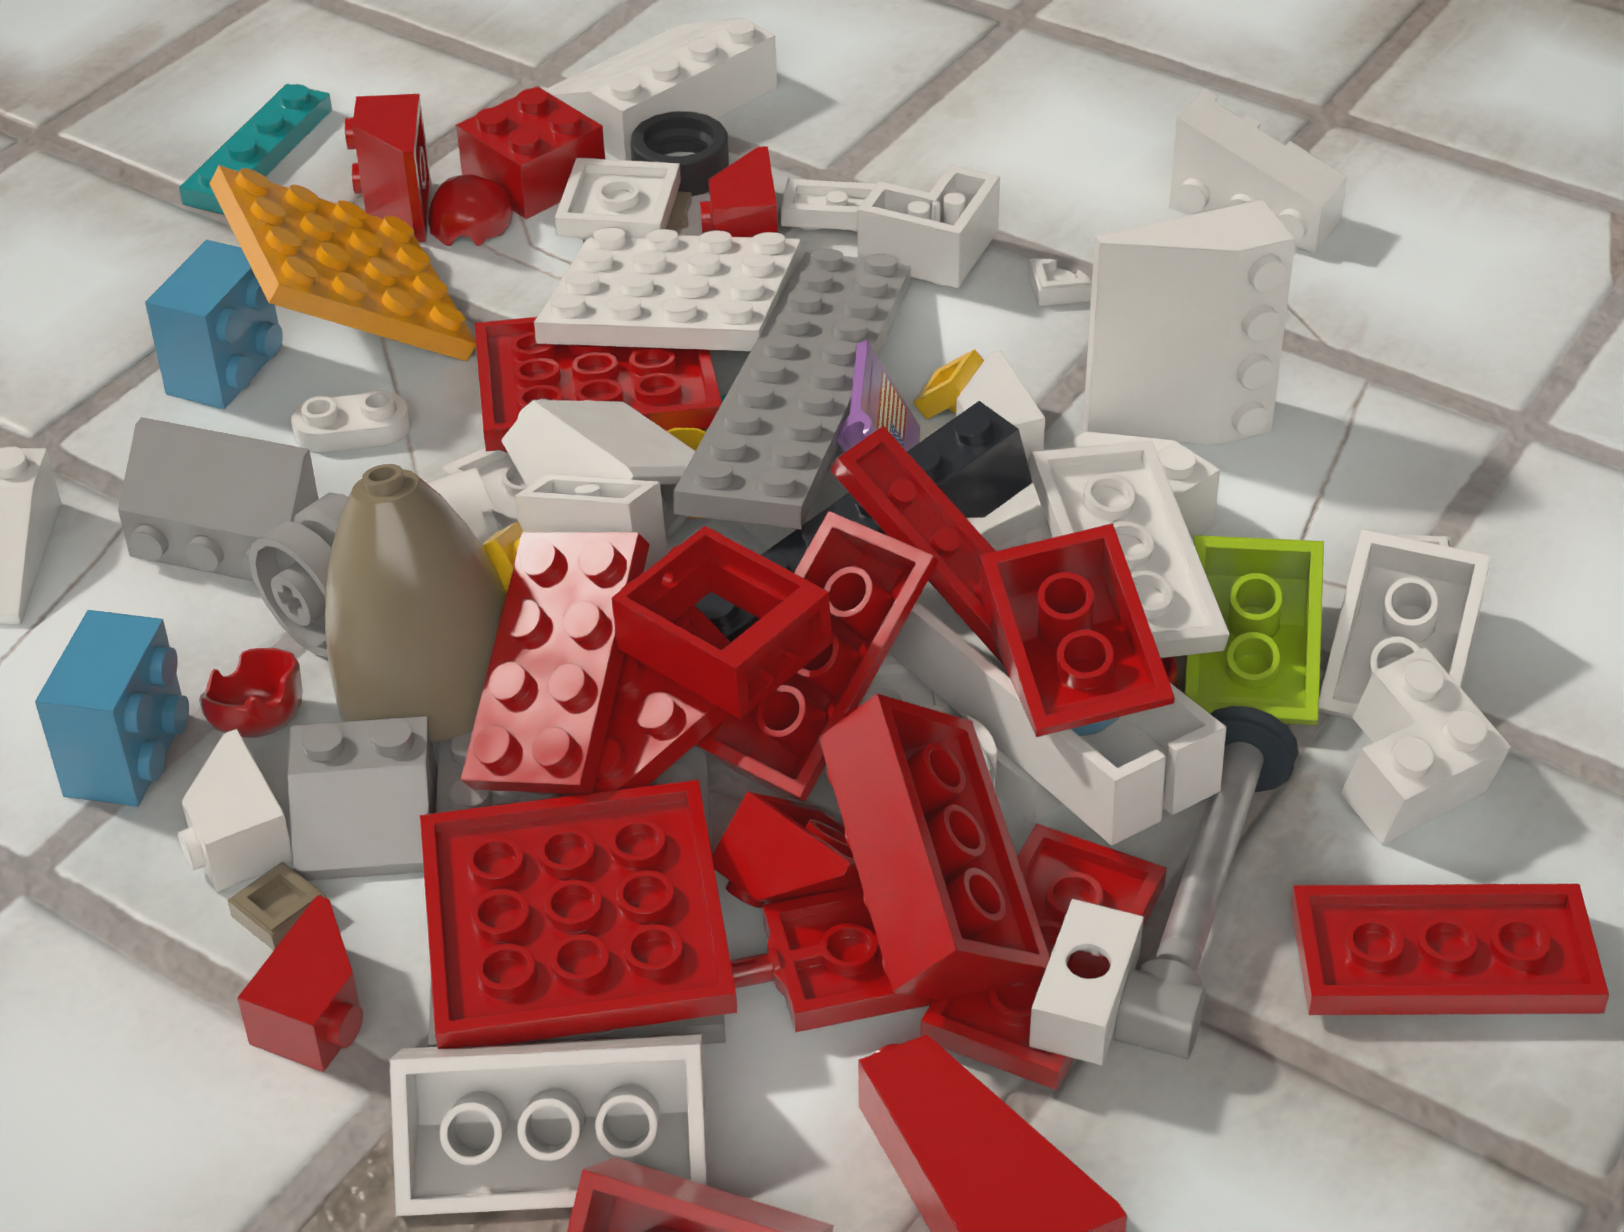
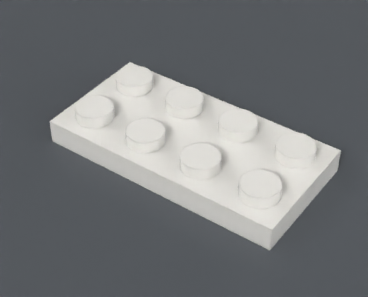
M1153 441L1033 451L1028 467L1052 537L1114 524L1160 657L1224 651L1230 635Z

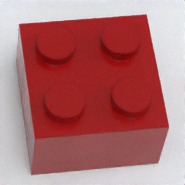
M539 86L525 89L519 92L517 96L492 108L483 109L475 116L456 124L462 175H477L498 183L510 197L512 211L524 219H528L561 202L576 158L605 159L603 125Z

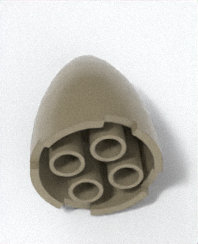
M395 464L378 465L367 470L363 474L362 479L353 486L339 518L330 552L325 590V633L329 670L338 710L343 722L428 716L432 742H437L473 731L507 593L485 549L460 515L441 494L418 475Z

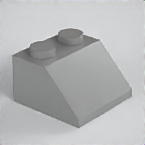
M428 716L292 725L287 779L293 870L306 880L424 872L420 815L436 813L437 781Z

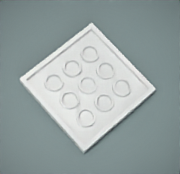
M619 228L597 230L593 233V236L587 237L534 322L536 343L751 351L802 259L801 239H785L782 234L774 232L761 233L750 238L731 237V234L724 231H709L700 236L678 235L673 230L659 229L647 233L646 237H626L625 231Z

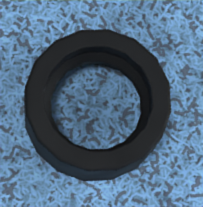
M692 111L667 112L654 115L641 122L632 132L630 143L631 160L679 163L681 183L678 191L691 192L692 196L709 192V179L729 166L728 132L721 122L709 115ZM675 152H692V153H695V154H691V155H687V156H667V155H666V154L675 153Z

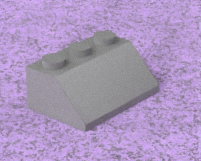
M141 417L135 424L118 507L129 555L254 581L249 563L251 543L284 521L294 522L297 513L319 499L310 450Z

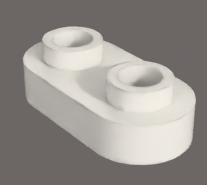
M374 390L365 394L338 397H313L297 407L291 416L296 444L301 448H307L310 452L316 453L390 445L403 439L410 430L407 402L401 396L385 390Z

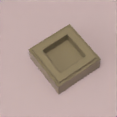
M282 861L227 901L231 917L274 951L316 895L325 898L327 896Z

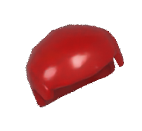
M468 174L450 177L440 184L431 201L428 217L430 234L446 246H452L454 240L459 236H467L473 240L476 246H481L486 239L502 235L511 224L513 214L511 199L507 192L493 180Z
M274 647L254 648L243 651L239 656L237 668L232 674L223 676L218 669L211 671L206 689L199 698L203 715L216 730L227 733L237 729L241 737H261L286 727L296 717L302 703L303 691L299 662L293 653Z

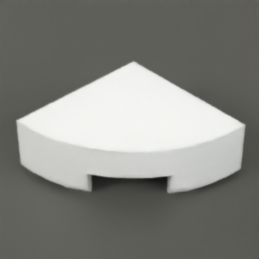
M1029 259L1028 275L1038 306L1091 302L1092 281L1085 273L1077 270V273L1074 274L1057 268V261L1053 259Z

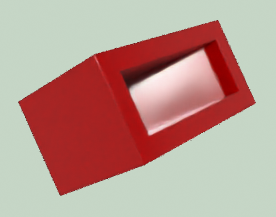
M768 146L756 147L709 179L710 201H700L702 234L709 231H724L731 234V237L753 238L761 233H778L777 202Z
M316 895L237 999L249 1045L321 1072H325L341 1048L345 1049L354 1042L362 1025L363 1011L359 1005L353 971L330 900Z

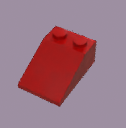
M1113 523L980 555L981 596L1000 657L1036 737L1174 704V693Z

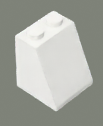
M532 400L530 404L520 411L517 421L501 440L527 487L547 474L660 482L666 541L688 517L674 514V489L692 459L695 450L624 402Z

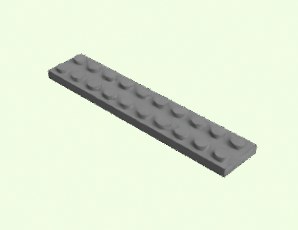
M827 248L817 249L811 253L805 252L760 337H758L674 489V514L801 530L839 446L837 439L841 426L850 414L857 344L868 340L879 357L911 285V266L897 264L895 257L886 254H873L866 258L843 256L842 252Z

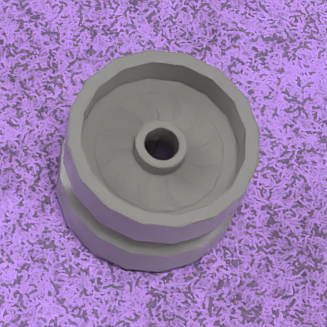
M330 492L297 513L294 522L284 521L251 543L249 553L253 580L264 603L277 622L298 644L313 654L328 657L325 633V590L330 552L339 518L348 500L346 495Z

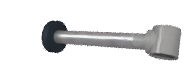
M1228 706L1216 709L1210 713V715L1226 726L1221 791L1208 797L1155 959L1144 963L1140 971L1132 969L1129 973L1116 1019L1114 1040L1187 1060L1192 1053L1206 988L1203 987L1202 979L1197 974L1253 794L1254 792L1276 789L1287 782L1294 770V763L1299 754L1297 739L1289 727L1272 714L1253 707Z

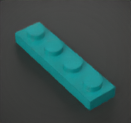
M285 84L179 186L182 205L225 215L209 184L218 166L220 165L238 172L243 168H247L266 177L332 111L330 93L309 89L301 84Z

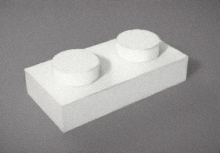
M788 179L781 205V226L799 227L804 230H818L821 228L852 230L858 233L857 209L876 184Z

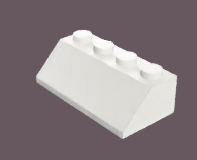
M702 1034L525 1042L437 1049V1047L404 1048L390 1059L396 1216L573 1207L582 1169L613 1157L707 1185L706 1109Z

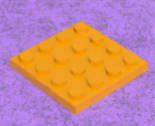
M220 165L218 166L209 184L270 304L466 362L468 361L476 347V340L465 323L464 315L457 310L447 293V286L439 279L430 263V257L422 250L414 236V230L409 224L394 216H385L382 219L367 214L359 206L345 200H340L336 204L321 199L315 193L300 185L293 184L287 188L272 183L265 176L251 169L243 168L238 172Z

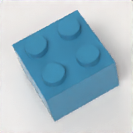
M206 239L145 301L166 395L225 409L249 385L251 379L269 359L278 353L282 346L283 332L278 323L276 307L268 302L241 247Z
M87 610L36 698V708L63 797L139 807L151 782L157 781L161 777L166 753L175 735L181 734L185 730L189 718V701L181 693L176 673L178 666L177 652L169 645L163 619Z

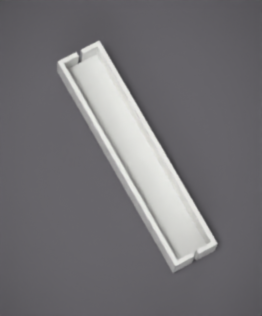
M840 445L836 450L804 524L849 493L830 471L836 459L844 453ZM739 522L769 549L796 530ZM986 539V541L995 549V551L1000 550L998 547H996L994 544H992L989 540ZM929 581L927 582L889 653L962 717L966 719V715L983 724L990 732L999 749L1111 846L1162 820V809L1174 815L1221 791L1226 726L1171 683L1170 685L1175 696L1174 704L1122 716L1112 725L1094 735L1079 736L1073 730L1068 729L1036 737L1006 668Z

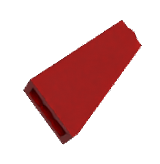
M926 1034L901 1044L895 1043L883 1046L872 1055L858 1060L859 1108L930 1232L1126 1231L1127 1214L1118 1201L929 1035Z

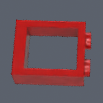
M703 526L683 543L672 548L666 556L636 579L625 584L618 593L611 597L617 647L619 650L740 720L832 644L828 591L707 526ZM710 592L760 619L723 650L716 648L672 623Z

